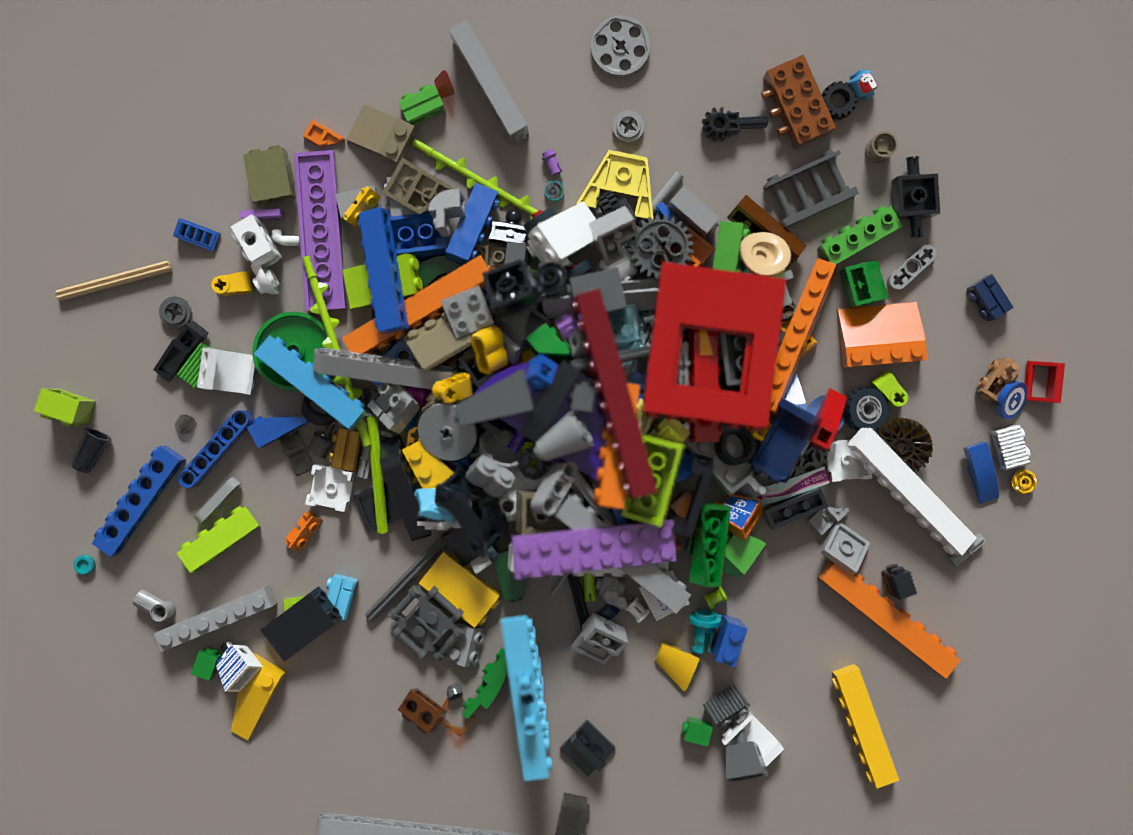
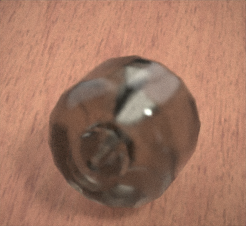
M187 414L180 415L175 422V427L178 429L177 432L185 435V433L192 434L197 425L195 419Z

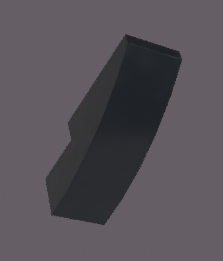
M195 321L186 323L178 337L171 341L153 370L167 382H170L199 344L204 342L209 332Z

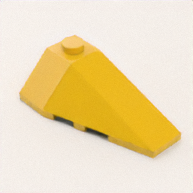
M253 653L263 667L241 692H238L231 732L246 740L250 739L286 673V670Z

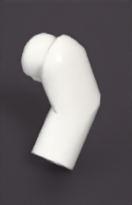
M273 229L271 231L273 242L283 246H299V236H282L281 229Z

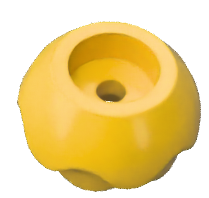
M1023 469L1014 473L1011 484L1016 492L1028 494L1035 490L1037 480L1034 473Z

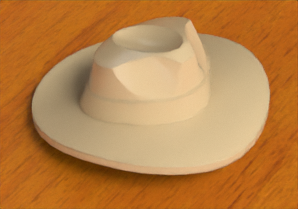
M766 232L754 233L745 237L740 245V253L744 264L755 274L762 276L777 274L784 270L790 262L791 254L787 243L775 234Z

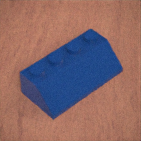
M429 212L390 217L397 256L412 254L415 255L417 260L446 256L449 238L442 237L439 231L435 229L434 219Z

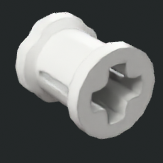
M637 597L627 604L628 607L625 611H629L636 619V623H640L647 617L650 611L638 602L639 599Z

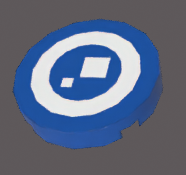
M1020 381L1010 382L1001 390L997 398L999 402V407L996 406L997 415L1009 420L1021 412L1028 396V389L1024 383Z

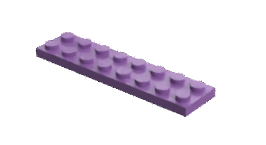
M335 151L294 153L301 256H310L318 282L328 285V289L322 294L327 310L347 309L340 214L335 195L338 194ZM302 260L306 312H311L310 309L315 305L316 300L310 281L307 279L308 275Z
M666 520L662 527L642 522L511 536L514 578L523 579L676 561L675 533L672 532L674 520Z

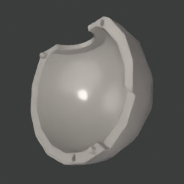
M505 429L499 437L493 435L489 442L481 437L479 439L480 456L484 455L491 458L498 466L504 467L509 471L519 468L517 462L522 451L521 449H519L518 453L512 451L516 444L513 445L511 450L506 447L514 436L510 429Z

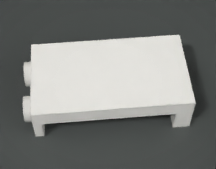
M583 201L538 224L528 234V237L546 263H558L582 248L595 244L588 223L596 220V218Z

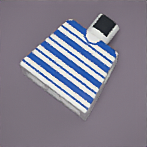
M226 642L221 646L224 654L217 661L216 667L225 692H241L263 666L247 646L233 645L232 642Z

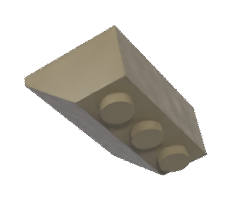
M444 311L439 317L428 320L422 327L408 332L403 337V340L413 358L423 371L426 372L472 345L471 335L473 333L456 339Z

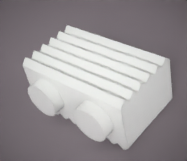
M1011 425L991 431L1001 469L1009 470L1030 464L1031 453L1028 447L1025 446L1024 439L1026 436L1020 425Z

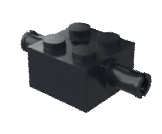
M911 156L906 158L907 175L897 176L891 180L893 210L899 220H910L911 238L924 237L923 219L933 218L941 214L938 173L920 174L919 156H915V158Z

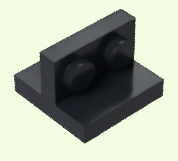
M588 719L560 746V750L587 776L596 768L601 771L605 766V759L616 749L615 745Z

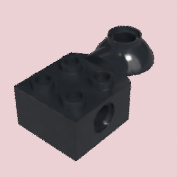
M521 259L482 273L491 309L498 318L537 305L541 294H553L560 291L567 279L564 267L558 263H546L539 267L536 273H533L531 268Z

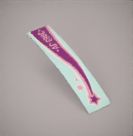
M823 466L791 478L787 483L779 482L778 484L766 486V493L753 497V499L761 500L763 506L810 491L830 482Z

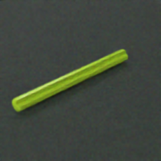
M369 416L367 417V428L371 442L369 449L377 533L385 534L388 533L383 471L380 465L378 417Z

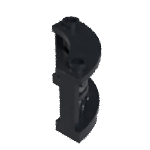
M460 465L456 468L454 474L443 483L436 485L434 502L444 507L456 518L465 535L466 550L485 557L487 550L499 538L504 539L507 536L505 512L502 513L499 498L489 495L482 487H478L468 481L465 477L468 468ZM469 500L475 501L479 505L482 520L476 516L470 507Z

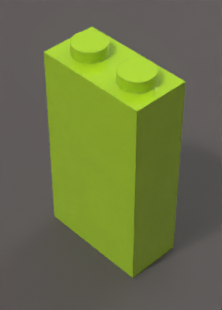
M403 254L397 256L405 299L421 291L423 283L419 277V263L415 255ZM365 264L344 269L343 275L350 309L360 310L372 307V292L368 285L369 274Z

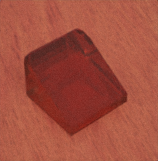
M443 70L434 80L441 98L450 96L455 92L447 71Z

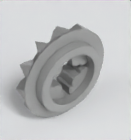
M631 110L620 112L613 121L614 135L620 141L628 143L637 141L644 131L642 117L637 112ZM631 120H633L632 128H634V130L629 129L628 132L624 133L625 126H623V124H628Z

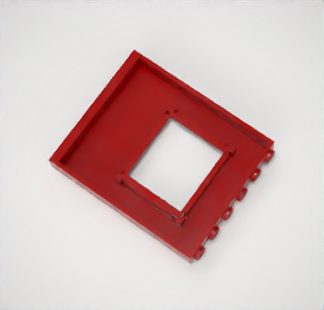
M662 262L659 271L641 412H645L647 417L658 418V414L667 415L666 419L679 421V417L687 418V422L699 423L700 420L708 421L707 425L720 426V423H727L728 428L740 429L741 425L749 426L750 431L761 432V428H768L786 279ZM683 328L747 336L740 393L676 384Z

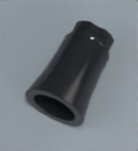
M84 428L82 439L73 457L72 467L77 471L90 473L92 467L95 466L100 455L110 443L111 438L99 430Z

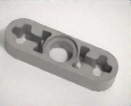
M924 245L916 250L889 275L887 279L889 288L900 290L911 282L936 258L937 251L935 247ZM923 250H929V257L919 261L918 259L924 255ZM909 262L916 264L917 270L915 273H910L907 270ZM902 274L906 275L899 281L900 284L894 285L895 279L893 277L897 278Z
M235 477L230 478L202 507L194 519L201 525L207 522L240 487L241 483Z

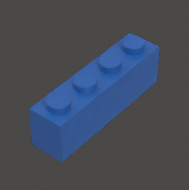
M475 183L466 204V216L460 217L446 249L447 260L463 266L477 257L478 251H476L478 244L482 245L485 238L483 233L485 227L489 228L493 218L491 213L493 210H497L500 202L497 199L498 191Z

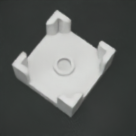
M851 439L832 441L829 450H825V452H828V455L825 456V459L828 460L826 472L831 482L847 479H872V473L864 468L865 464L853 457L850 453L851 450L846 446Z
M320 464L313 465L311 475H314L311 494H308L306 497L305 505H321L335 508L336 511H348L356 471Z

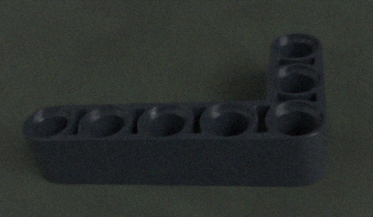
M397 435L380 441V465L413 542L432 536L431 529L426 530L425 526H417L418 521H427V517L419 515L420 508L417 496L414 495L416 490L406 468L405 455L402 451L405 447L401 436Z

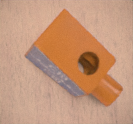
M732 494L729 495L725 503L714 502L715 504L731 507L728 531L746 541L763 513L761 500Z

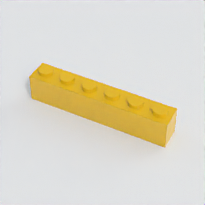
M853 664L833 671L834 678L832 683L835 690L840 692L841 697H838L842 709H846L847 715L845 719L849 728H853L854 734H852V739L856 746L859 745L861 752L858 755L861 763L867 767L868 771H865L868 782L873 783L876 788H880L899 781L860 669Z

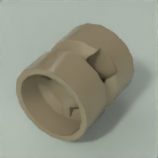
M887 131L876 134L865 147L867 158L874 163L884 162L896 152L898 147L897 138Z

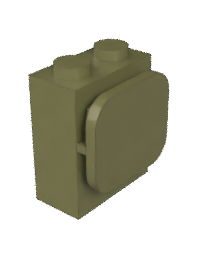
M270 146L268 150L254 149L250 150L249 154H243L251 200L254 204L263 205L296 198L291 162L289 161L287 151L283 147Z

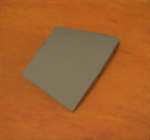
M401 158L382 193L414 212L421 214L429 208L430 202L437 194L455 188Z

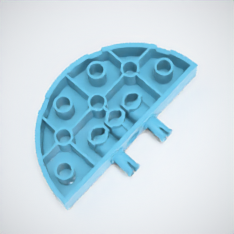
M528 615L502 618L501 625L524 781L549 778V770L553 769L552 758L548 757V750H550L549 721H547L546 702H544L545 686L541 672V658L539 657L538 645H535V626H532V619H529Z

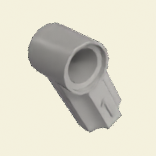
M141 589L133 599L132 605L150 614L154 621L160 622L171 618L175 614V606L172 602L163 601L144 589ZM161 607L164 608L165 615L161 613Z

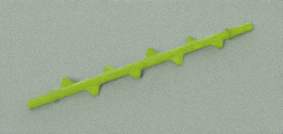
M417 139L413 140V147L427 154L429 158L432 157L436 160V169L438 171L447 166L467 178V188L469 189L474 187L475 183L498 191L499 206L501 208L512 204L531 216L538 211L530 206V196L526 195L521 199H517L500 189L496 176L485 180L466 169L465 158L454 162L437 152L435 148H431Z
M310 256L302 257L308 275L307 279L310 281L316 300L315 305L310 310L311 313L321 315L328 336L322 343V347L340 350L334 328L340 322L338 319L329 317L322 295L328 289V285L318 282ZM337 376L333 380L334 384L344 385L345 390L349 393L347 397L352 401L355 398L358 399L363 394L362 390L352 387L349 377ZM362 418L357 424L356 429L358 428L363 447L371 445L365 427L366 423L364 424Z

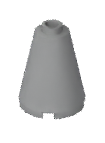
M572 410L535 443L536 448H534V451L539 459L543 458V460L547 461L594 446L591 443L593 438L583 420L578 421L576 418L579 416L577 411Z

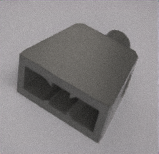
M739 732L735 736L736 744L726 747V779L731 782L768 776L758 744L754 741L748 742L746 732Z

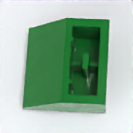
M878 261L856 264L839 271L849 309L889 299Z
M546 323L526 338L531 351L536 357L542 354L561 365L563 360L570 364L573 358H575L572 357L570 345L566 341L562 342L556 329L553 326L549 328Z

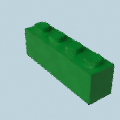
M715 503L702 504L695 531L690 583L705 587H721L731 512L730 506Z

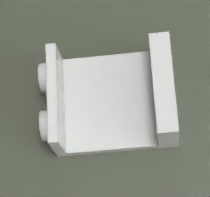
M203 348L197 387L251 395V390L254 388L253 375L256 370L253 355Z
M749 711L741 717L737 716L736 722L731 727L727 726L722 731V736L720 737L722 743L728 746L736 744L735 736L739 732H746L748 742L754 741L758 744L766 767L784 750L781 743Z

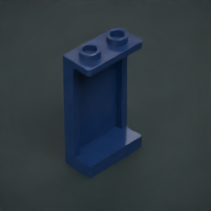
M783 398L778 404L782 408L754 458L747 461L752 465L751 469L760 474L764 472L768 475L767 479L776 484L779 482L787 483L822 422V419Z

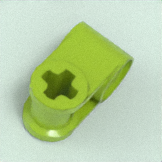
M885 370L871 382V386L884 395L890 407H901L907 403V392L901 387L890 371ZM895 395L900 396L898 398V402L894 401V399L896 398Z

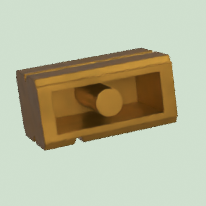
M338 428V431L334 432L332 442L335 443L334 451L331 450L329 455V462H332L331 467L357 471L362 448L359 431L352 430L351 432L346 428Z

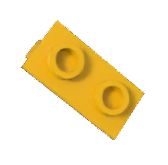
M368 186L362 188L355 198L358 203L350 205L347 211L344 212L345 216L343 219L358 229V213L373 209L381 196Z

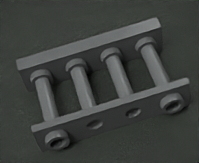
M829 150L821 154L822 158L780 177L776 174L767 179L768 182L763 186L764 190L773 188L785 214L783 215L784 219L779 223L785 228L859 194L856 186L849 188V186L845 185L834 158L841 154L840 150L835 152ZM823 163H827L839 189L837 191L838 194L833 197L830 194L828 195L816 169L817 166ZM809 171L821 197L819 199L820 203L815 205L812 202L810 203L798 177L799 174ZM791 179L803 206L801 207L802 211L798 213L791 210L780 183Z

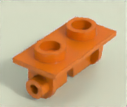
M309 510L307 513L304 512L297 522L301 529L293 527L286 536L285 543L289 546L288 548L296 551L304 548L311 535L318 530L319 524L323 519L314 517L315 514Z

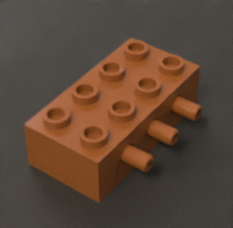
M804 54L766 71L763 78L768 90L762 92L761 96L764 100L772 97L776 108L770 110L769 114L771 118L780 115L784 126L777 129L779 136L788 133L794 149H797L833 132L836 126Z

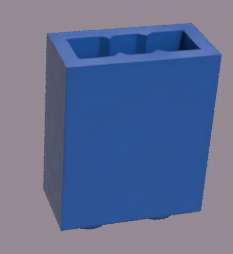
M722 614L721 625L717 629L711 647V653L717 662L736 667L748 630L740 619Z

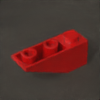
M831 388L828 389L816 414L817 417L822 419V422L809 443L819 450H829L838 431L847 400L846 396Z

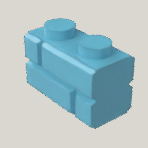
M335 574L332 578L329 577L326 589L329 590L327 596L331 603L338 608L342 616L341 620H346L350 613L358 579Z

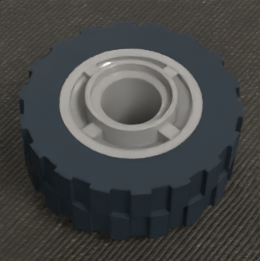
M858 388L846 395L847 400L842 416L845 419V423L851 429L859 431L861 428H872L875 431L886 422L889 406L887 405V399L884 398V395L879 390Z

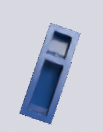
M979 442L964 447L963 450L969 464L967 469L979 503L999 498L997 476L988 443Z

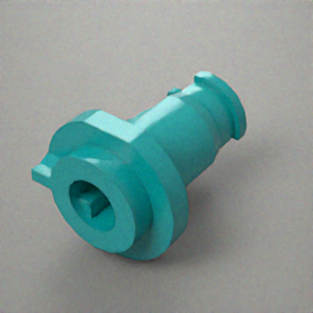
M697 609L689 615V622L694 625V645H692V651L703 654V650L706 649L707 652L711 653L710 645L713 641L714 628L721 625L722 615L708 609Z

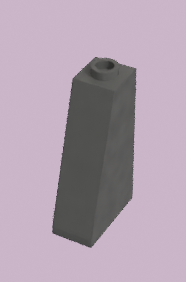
M525 369L515 372L455 405L456 410L453 411L455 423L459 422L460 426L533 411L528 382L525 380Z

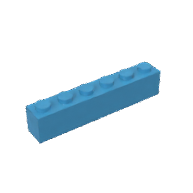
M269 335L254 355L352 432L367 413L363 409L365 405L356 398L352 401L347 397L349 393L344 388L339 386L337 389L332 385L333 380L326 374L321 376L314 372L311 362L308 361L305 364L300 360L303 357L294 349L290 352L285 348L287 344L279 337L274 339Z

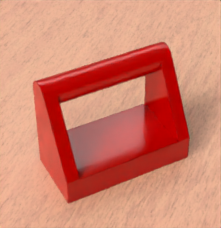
M1027 361L1024 383L1028 389L1026 401L1061 403L1065 363ZM1035 366L1049 367L1046 398L1032 397Z

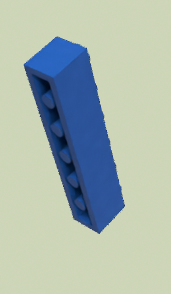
M382 207L358 213V226L362 232L363 239L361 244L366 256L365 267L369 274L368 285L372 292L371 304L375 310V326L378 332L385 334L409 329L390 213Z

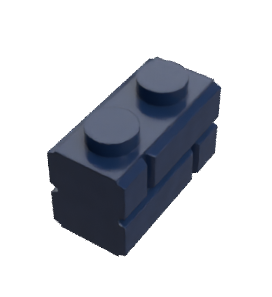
M993 274L983 277L967 288L969 299L973 303L976 302L980 308L978 312L984 320L993 321L1014 308Z

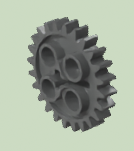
M656 215L653 221L649 216L648 223L642 220L640 223L642 228L637 226L639 234L632 237L634 240L628 242V245L633 247L628 249V253L634 254L630 257V261H637L634 268L641 267L640 274L645 271L648 272L647 278L653 274L655 281H657L659 277L660 266L654 263L655 258H661L664 262L687 265L685 262L690 263L692 260L688 256L694 253V250L689 249L694 245V242L688 241L692 234L686 235L685 233L688 228H680L682 221L675 224V217L667 221V215L664 216L663 220H660L659 215ZM664 230L668 236L662 238L658 235V231ZM650 233L654 235L655 240L649 235ZM649 242L652 248L646 250L641 244ZM658 245H659L660 247L664 245V246H665L664 251H663L662 249H659V250H658V249H657ZM677 246L680 249V253H672L670 247ZM667 256L672 259V262L668 261Z

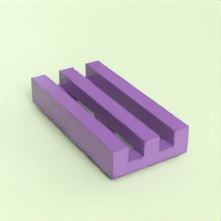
M281 209L240 211V218L242 219L250 215L257 217L261 221L285 219V212Z

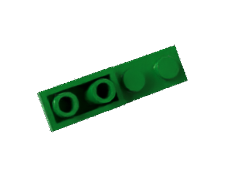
M503 647L495 655L497 659L494 663L489 662L482 670L484 673L482 680L486 684L482 682L475 690L477 694L473 699L469 697L462 705L464 707L462 715L468 719L480 704L487 709L499 693L508 672L506 652Z

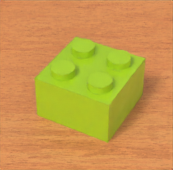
M41 388L34 411L41 413L40 417L48 420L58 419L60 424L66 426H80L81 424H89L96 401L61 389Z

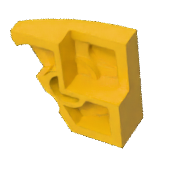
M661 642L655 662L683 691H686L700 658L682 651L680 648Z

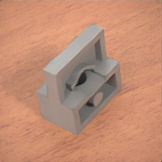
M593 612L582 625V632L571 646L572 650L605 665L613 655L617 657L628 644V639L624 627Z

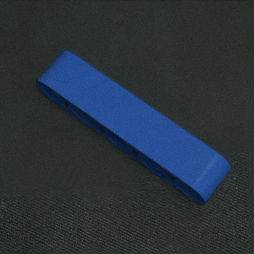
M239 410L235 411L180 473L178 481L182 487L191 488L198 486L248 430L247 427L252 425L251 421L254 420L252 413ZM241 414L246 417V422L243 425L239 422ZM228 429H230L233 432V436L231 439H228L226 437V431ZM215 444H217L220 448L218 454H215L213 451V446ZM201 459H204L207 463L205 469L200 466ZM189 473L194 478L192 483H189L187 481V476Z

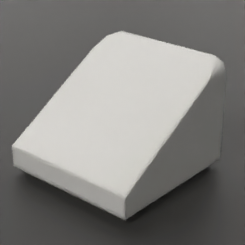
M486 554L485 557L479 556L470 563L475 574H478L491 565L493 561Z

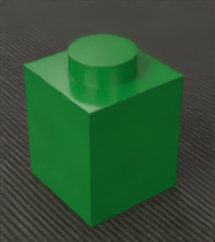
M211 647L202 649L197 654L191 675L210 681L216 676L218 671L216 663L223 654L218 653L217 649Z
M688 716L687 721L682 724L681 733L685 741L708 747L713 726L711 722Z

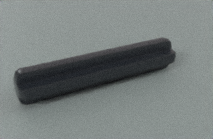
M571 573L568 575V581L582 630V625L589 618V614L584 601L579 576H574Z

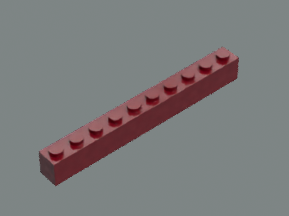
M596 289L576 294L573 299L574 301L571 302L574 314H578L579 321L577 326L579 333H583L585 339L583 342L584 351L586 354L589 353L591 360L588 362L590 372L595 374L596 382H594L596 393L601 395L602 402H600V408L602 413L607 416L606 429L609 435L612 434L614 441L611 443L614 455H618L620 462L617 463L620 475L624 476L625 480L623 484L626 496L629 495L630 499L658 492L601 290Z

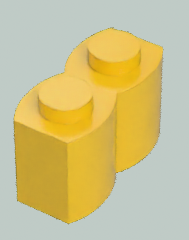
M488 326L471 335V344L476 353V364L480 372L491 374L508 364V354L503 347V333L498 327Z

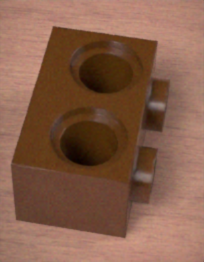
M418 688L410 690L398 708L404 719L410 722L413 721L417 725L418 730L428 734L437 729L448 712ZM412 702H415L417 705L416 711H413L411 708ZM428 713L432 716L431 723L426 718Z

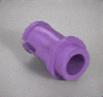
M553 149L542 153V160H545L551 176H555L563 171L555 156L557 153Z

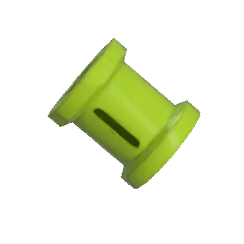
M718 587L717 590L709 594H703L711 610L714 609V606L724 601H729L722 587Z

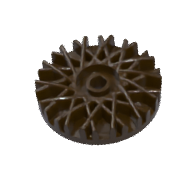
M896 418L883 423L875 431L914 473L915 470L919 472L922 466L925 468V463H929V457H932L933 443L930 433L921 423L908 418Z

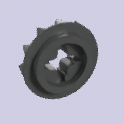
M173 296L162 302L159 308V316L166 326L181 328L191 318L192 308L189 306L188 301L181 297ZM178 307V311L183 314L176 315L174 318V314L169 312V310H176Z

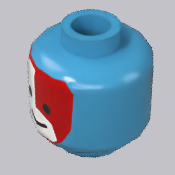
M864 68L851 75L848 86H852L853 92L855 91L857 94L855 97H858V99L863 98V100H867L875 95L873 91L878 87L870 70L865 71Z

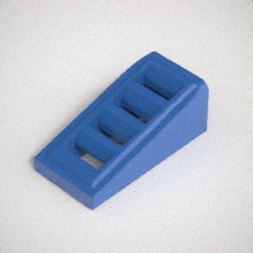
M181 218L178 219L173 233V237L211 251H215L221 235L217 231ZM193 228H196L193 238L190 239ZM201 231H204L201 241L198 242ZM210 233L212 234L209 245H206V241Z

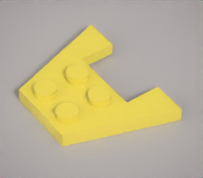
M608 150L576 204L584 201L588 208L596 209L598 204L596 198L599 197L600 191H612L613 193L638 198L635 210L636 218L648 220L650 216L654 221L648 158Z

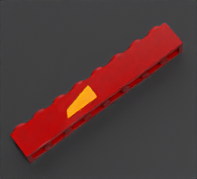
M687 328L689 360L691 361V365H689V386L721 390L720 385H718V377L720 376V366L718 365V356L720 355V346L718 344L719 332ZM700 420L699 423L689 422V442H719L721 427L707 425L708 421Z

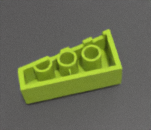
M246 506L235 508L230 512L231 516L226 520L224 517L213 524L214 528L209 531L207 529L196 535L198 539L192 543L187 541L179 547L180 551L176 554L190 573H196L200 570V566L209 564L217 557L216 555L227 551L235 542L241 541L260 527Z

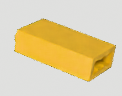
M446 550L419 582L428 591L435 585L439 589L438 592L457 609L460 608L464 611L461 617L474 628L477 624L482 625L488 617L486 615L490 608L494 610L500 602L498 599L500 593Z

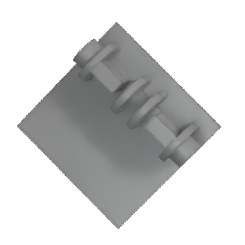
M479 285L441 300L456 339L494 324Z

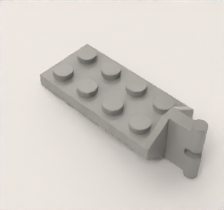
M686 419L682 425L689 431V422ZM689 436L683 442L692 454L698 453L713 458L714 470L712 477L728 495L738 491L740 496L752 498L766 493V488L762 487L754 479L755 471L751 469L752 465L748 462L736 466L726 465L716 455L715 442H689ZM728 436L726 447L730 455L735 458L742 456L743 451Z

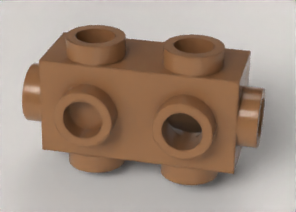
M1008 357L993 360L988 366V370H990L986 377L983 376L978 381L977 386L979 389L977 392L981 394L980 399L987 403H991V401L998 402L997 398L1001 390L1008 383H1014L1018 379L1019 365ZM990 386L993 387L992 392L988 391Z

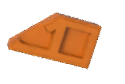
M313 119L303 135L305 139L320 148L345 141L344 137Z

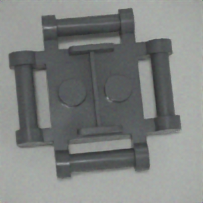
M413 585L409 589L407 596L396 608H392L388 613L392 620L400 623L391 635L394 638H399L416 654L419 660L430 650L433 656L441 661L459 638H463L466 635V630L457 622L464 611L460 608L457 609L438 592L439 589L435 585L427 594L419 587ZM417 598L420 602L407 616L403 615L402 612ZM405 628L407 631H409L417 640H419L424 645V647L421 648L420 646H418L402 630ZM451 628L454 633L439 647L436 642Z

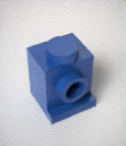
M542 354L528 361L529 369L525 380L530 382V386L535 390H543L550 386L557 364Z

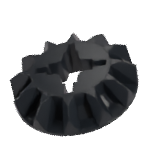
M536 447L526 448L520 454L519 461L517 462L519 464V471L526 478L532 480L544 477L550 469V460L545 461L543 458L536 464L537 469L527 467L531 463V457L534 460L539 459L534 451Z

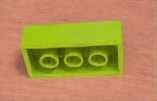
M645 434L642 437L658 492L630 499L629 495L626 496L621 516L662 527L667 518L686 445Z

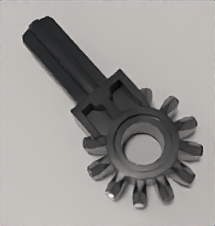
M715 107L712 108L711 113L706 112V118L702 119L701 122L703 125H706L702 128V131H708L707 138H710L711 135L714 136V142L717 141L718 136L721 141H724L725 136L737 135L740 129L766 128L768 125L766 116L739 117V112L727 111L726 114L723 113V107L719 109V112ZM714 121H721L723 128H716Z

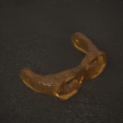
M448 698L445 700V702H444L443 705L441 706V707H443L444 709H445V706L448 704V701H449ZM445 717L440 724L449 728L456 735L462 736L472 726L477 717L471 718L470 723L464 727L451 725Z

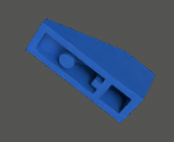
M260 416L252 420V425L248 426L247 429L257 447L264 448L308 424L309 421L304 416L262 418Z

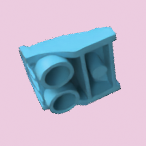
M435 488L416 489L414 495L417 496L420 508L419 515L435 520L443 519L447 522L455 520V517L448 510L434 502Z

